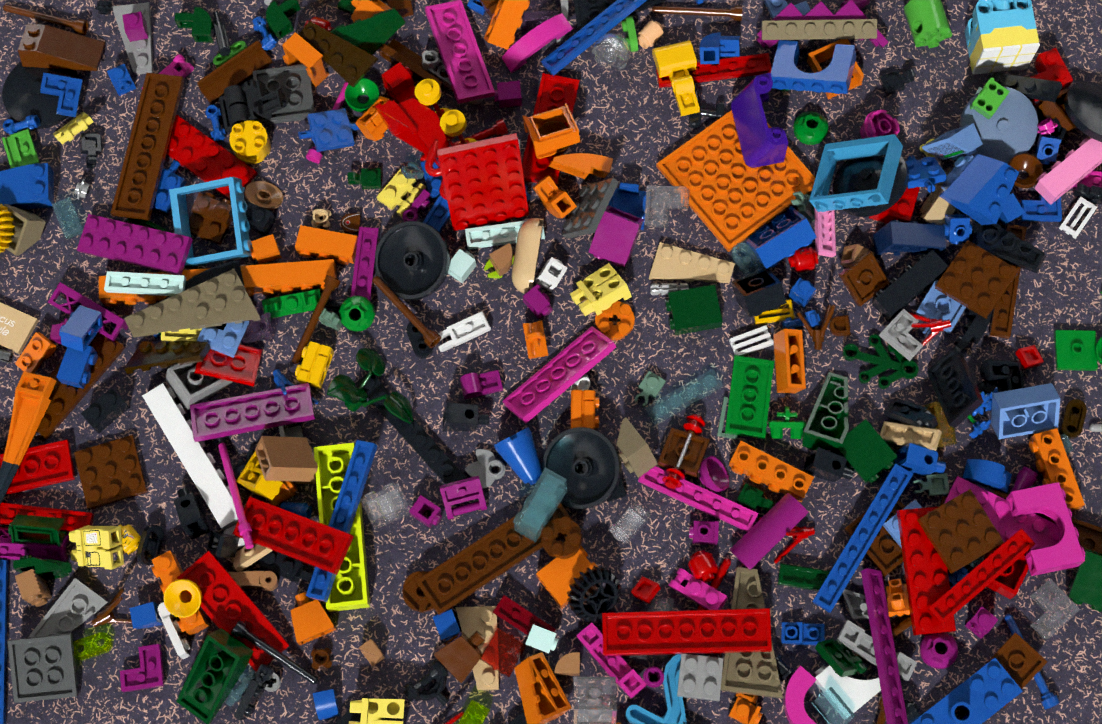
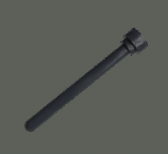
M239 620L230 632L236 638L240 637L242 639L244 637L310 683H318V677L248 631L249 628L246 627L247 624Z

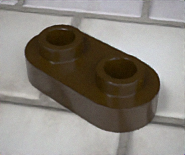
M1073 399L1065 406L1060 431L1067 439L1077 438L1083 429L1087 407L1079 399ZM1072 408H1076L1078 413H1073ZM1067 427H1072L1074 431L1069 432Z

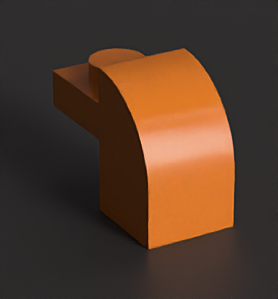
M548 175L532 187L542 200V205L556 218H564L577 207L567 192L560 191Z

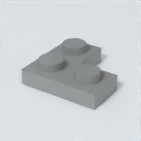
M905 309L879 335L909 361L923 347L919 341L909 334L914 328L911 327V324L918 323L919 321Z

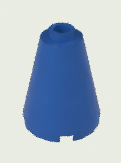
M529 427L494 445L495 450L524 484L529 482L531 486L541 480L539 476L543 474Z

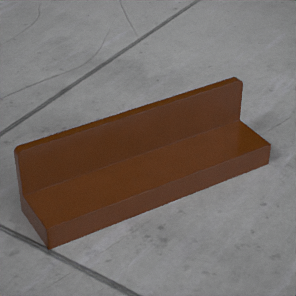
M393 39L388 45L384 43L378 49L380 56L393 65L401 62L404 67L407 66L413 74L411 77L417 81L433 79L439 84L441 94L447 86L442 81L422 69V57L397 40ZM441 72L440 75L442 77H448V75L445 72Z
M257 40L199 80L197 85L203 96L213 105L219 101V97L224 95L225 88L232 85H242L253 77V71L263 70L272 64L273 61L262 48L260 41Z

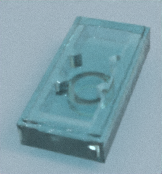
M68 197L52 204L66 240L82 234L83 227L72 199Z

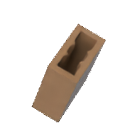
M261 436L255 451L265 481H311L317 472L318 466L314 460L312 448L309 446L307 438Z

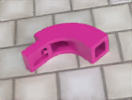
M801 665L786 685L783 699L784 711L790 724H816L805 711L804 697L817 679Z

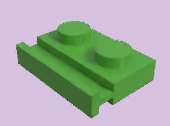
M29 129L11 134L7 138L2 137L11 168L29 164H40Z

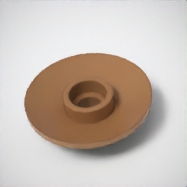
M255 181L246 186V199L266 210L278 208L283 202L282 192L271 183Z

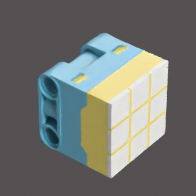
M979 0L973 10V18L968 21L965 28V38L972 74L1027 69L1040 46L1032 1Z

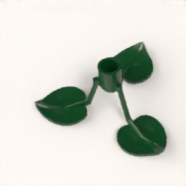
M362 348L356 353V361L359 366L369 371L359 388L355 387V383L350 377L342 374L337 375L329 384L327 395L345 402V406L352 412H356L361 406L366 408L369 404L385 399L384 406L391 414L409 424L413 421L412 406L409 400L400 393L392 392L390 395L385 394L367 401V393L362 390L372 376V373L381 376L385 372V363L382 357L371 349Z

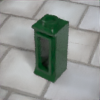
M17 514L8 527L12 543L18 541L52 544L61 547L67 535L65 531H60L65 523V518Z

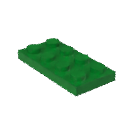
M734 356L725 434L765 439L774 361Z

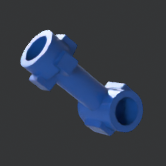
M263 17L254 18L252 21L255 31L259 30L263 38L260 42L262 48L265 51L273 49L278 42V38L273 33H268L266 29L267 21Z
M210 105L205 112L207 118H210L214 131L210 132L211 137L214 138V141H222L226 135L225 129H221L219 122L220 115L222 114L220 108Z
M37 115L27 116L26 120L17 123L7 119L3 123V130L10 135L20 132L21 129L27 127L31 130L40 126V120Z
M816 310L804 313V318L811 328L820 326L819 322L821 320ZM789 317L782 321L783 329H794L804 326L800 319L792 320Z

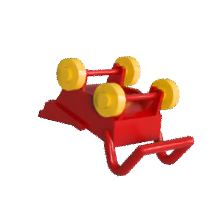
M424 79L415 87L416 98L408 99L399 104L394 100L392 102L389 100L383 105L379 103L375 108L392 135L425 154L427 157L425 162L426 172L430 176L438 177L442 176L437 153L438 149L453 147L451 140L456 136L460 139L457 145L476 142V140L463 137L462 133L467 127V121L462 112L448 108H439L437 104L441 97L439 84L433 79ZM431 105L436 110L435 112L429 108ZM435 162L439 168L434 169L433 163ZM442 179L439 192L441 197L447 200Z

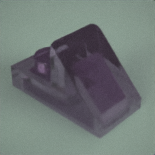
M267 312L261 315V320L259 321L250 320L242 339L243 344L248 345L259 339L273 341L271 313Z

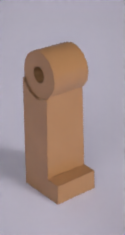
M272 571L228 572L242 589L263 588L266 591H273L279 585V579Z

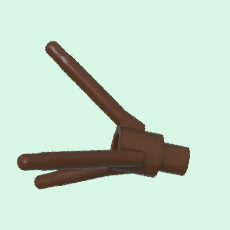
M834 304L827 306L820 329H812L802 314L797 312L798 317L812 337L815 350H822L825 331L836 307Z
M120 589L109 605L91 621L94 627L101 624L105 625L106 623L132 624L131 619L115 618L112 612L123 599L121 597V594L124 592L123 589Z

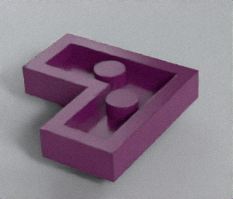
M160 644L138 647L140 668L120 671L121 692L165 686Z

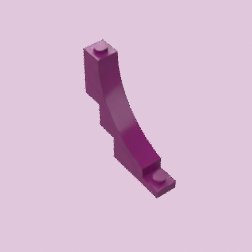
M848 0L834 14L820 1L804 16L792 3H789L770 21L868 18L852 0ZM878 29L877 39H869L875 47L879 46L882 48L888 43L887 39ZM761 30L755 34L758 37L756 41L763 48L765 46L770 48L779 41L761 40Z

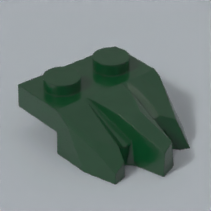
M32 555L21 556L20 560L13 561L16 571L23 573L33 569L37 575L45 580L69 576L68 573L72 572L71 563L53 559H39L32 557Z

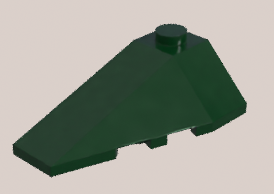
M392 8L373 14L371 18L362 21L361 19L355 20L353 24L337 26L330 32L372 55L406 22L399 12Z
M831 372L828 373L803 431V447L813 450L817 447L831 450L843 446L849 431L848 377Z

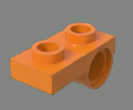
M35 332L15 365L24 372L35 374L43 360L49 358L54 353L56 345L42 333Z

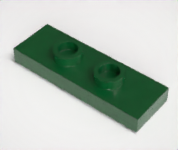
M780 563L777 585L819 591L830 571Z

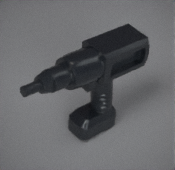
M694 82L700 112L689 114L688 127L697 129L701 126V116L716 118L717 120L724 116V103L719 102L716 105V110L705 109V105H701L697 83Z

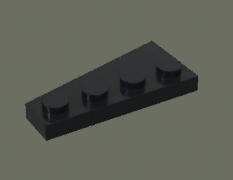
M976 222L972 229V234L969 235L970 242L1006 263L1038 273L1046 257L1044 252L1025 240L1022 241L1014 233L1003 229L998 223L981 225Z

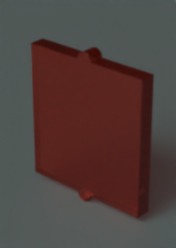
M496 628L480 660L491 666L492 670H497L510 677L526 645L516 640L514 635H509Z

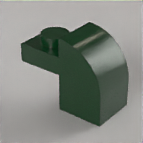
M284 0L279 6L273 1L268 6L266 19L271 32L278 40L294 31L288 18L301 10L298 0Z
M195 7L194 14L190 12L175 13L174 20L178 28H192V36L195 42L214 43L215 31L207 11Z

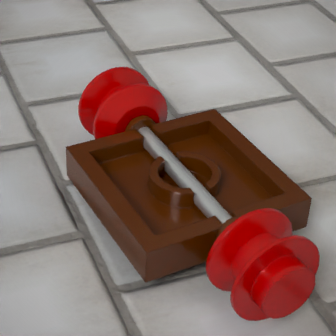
M697 414L686 417L688 423L683 425L686 432L671 428L658 460L659 466L668 468L665 471L668 476L662 478L668 488H680L682 483L679 480L685 478L683 473L697 477L701 463L710 444V439L697 436L702 434L700 427L705 426L703 418Z

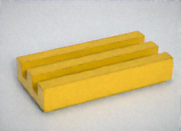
M791 299L786 300L787 303L781 305H788V308L765 311L761 315L754 316L755 325L780 322L789 317L793 320L795 316ZM782 313H790V314H787V315H781V316H774V317H767V318H761V319H759V317H762V316L776 315V314H782Z

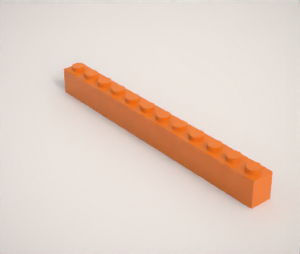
M334 259L240 266L244 287L249 296H253L254 293L272 295L274 292L290 294L295 290L306 292L313 289H321L324 291L325 282L323 281L326 275L337 279ZM210 268L183 270L182 275L186 277L187 281ZM149 272V274L174 275L165 272ZM99 276V299L106 306H116L117 303L135 305L137 302L153 304L167 297L161 295L108 293L104 290L106 276Z

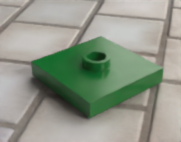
M1054 331L1056 370L1096 371L1098 369L1095 356V331Z

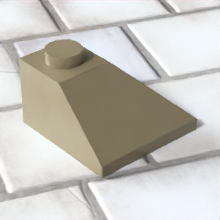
M4 204L8 211L11 212V218L14 219L12 224L15 226L13 228L15 235L11 237L13 242H10L9 248L6 249L19 256L40 240L46 221L34 213Z

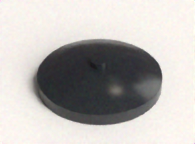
M22 63L16 66L6 78L2 90L3 104L9 115L16 122L26 120L27 116L37 115L40 120V126L34 129L53 127L64 121L68 116L57 114L59 96L40 93L43 73L76 78L72 70L23 67Z
M1094 82L1076 83L1064 97L1065 111L1079 130L1089 137L1102 142V85Z
M886 155L846 160L834 178L833 195L877 189ZM900 156L888 204L843 210L853 216L869 217L891 208L902 197L909 182V168L903 157Z
M406 221L395 225L383 235L375 251L374 267L376 275L397 297L402 299L418 300L431 295L442 285L449 271L450 252L446 240L438 230L422 222Z
M585 427L571 428L557 435L548 445L542 461L543 480L549 493L553 492L561 504L576 509L593 508L604 503L615 492L621 478L622 463L615 444L602 432Z

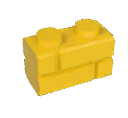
M310 341L308 347L305 346L303 348L302 364H298L295 370L298 382L302 384L309 383L310 386L321 389L334 355L333 349L329 346Z

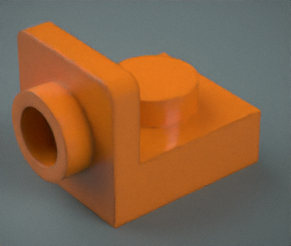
M737 697L728 716L742 724H758L763 715L760 713L762 707L755 706Z

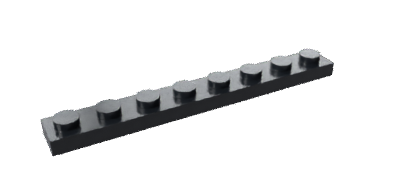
M368 373L355 383V385L358 388L360 387ZM373 373L362 389L367 393L368 400L385 394H391ZM385 399L372 403L444 484L467 479L414 419L409 424L391 414L384 406Z

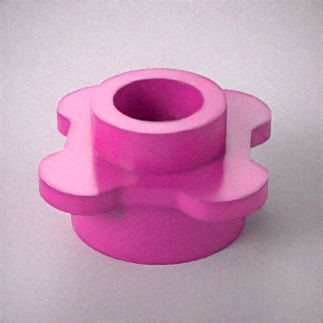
M1047 118L1037 125V133L1049 135L1054 132V128L1058 124L1054 123L1051 118Z

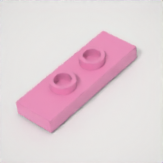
M814 207L815 235L817 237L815 238V249L817 255L834 257L836 256L835 210L818 212Z

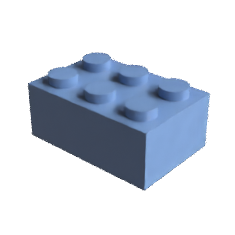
M1052 383L992 393L991 425L998 439L1058 429L1060 397Z

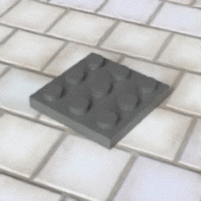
M304 64L253 71V80L265 83L267 94L279 90L285 95L287 102L285 108L272 113L273 118L267 120L261 117L259 122L262 125L306 120L308 114L315 113L312 81L307 74V67Z
M611 178L583 186L579 192L580 197L575 203L577 207L571 211L570 218L565 221L563 225L564 230L561 235L569 239L595 233L619 182Z
M72 633L8 640L14 703L77 697L79 695Z

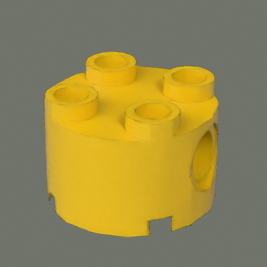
M246 120L233 125L229 141L235 156L246 164L262 162L271 150V142L266 129L259 121Z

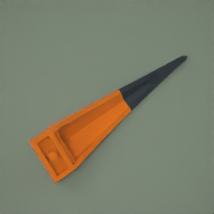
M23 372L16 387L10 429L0 469V504L51 402L49 397L56 383V380L51 377Z

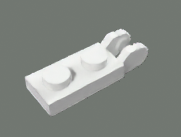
M483 311L457 322L438 333L441 336V340L449 335L452 339L439 346L440 352H444L491 331Z
M164 602L159 604L157 608L177 655L181 659L189 657L190 655L187 650L190 649L186 638H181L179 633L181 629L177 620H173L174 615L166 609Z

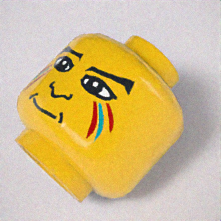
M120 524L118 526H121L122 544L119 546L123 548V554L127 553L130 555L138 549L141 537L131 525L122 526ZM113 532V535L111 537L112 541H114L116 537L115 533Z

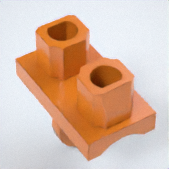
M542 320L534 323H524L523 330L528 358L548 356Z
M901 579L889 580V586H886L889 617H893L896 614L898 616L903 614L909 615L910 607L907 584H902Z

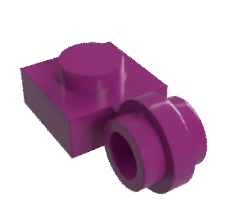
M424 189L414 200L412 206L404 211L402 216L404 222L417 221V213L421 209L424 211L429 206L431 201H429L430 193ZM412 215L413 218L409 219L407 218V216Z

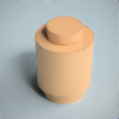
M649 21L638 33V44L644 49L652 47L663 35L662 25L657 21Z

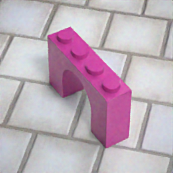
M1059 482L1013 491L1008 495L1006 499L1012 517L1041 513L1050 517L1058 527L1059 539L1056 545L1031 550L1025 556L1031 576L1078 567L1085 561V551L1083 547H1080L1078 530L1073 526L1071 520L1072 512L1069 507L1067 508L1065 491L1060 487Z

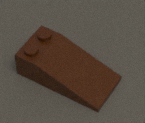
M27 24L18 47V53L23 67L97 71L105 48V42L48 25Z

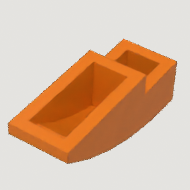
M589 153L565 154L554 157L549 163V167L585 179L589 173L605 178L610 173L613 158Z

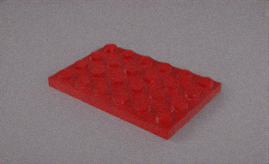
M517 133L437 150L453 231L529 215Z

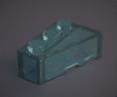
M546 467L544 468L534 489L526 498L522 511L518 512L513 520L516 532L537 542L542 529L548 524L567 493L566 478Z

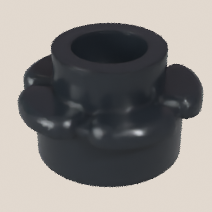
M97 1L95 9L98 10L99 14L109 15L110 11H113L112 2Z

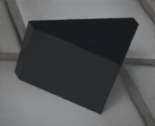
M211 530L207 551H210L216 557L235 558L239 537Z

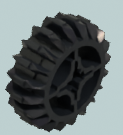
M594 566L592 570L587 568L586 573L580 572V577L574 578L575 583L569 585L571 590L567 592L569 607L575 615L583 618V620L595 622L597 618L602 620V613H609L611 609L615 610L614 605L620 603L618 597L622 596L620 592L622 587L619 579L611 570L602 566L600 568ZM602 582L606 583V587L602 586Z

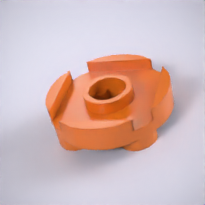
M620 301L614 302L608 309L602 310L600 315L595 316L597 330L610 340L625 338L634 327L635 317L631 307ZM613 316H617L621 320L616 325L609 321Z

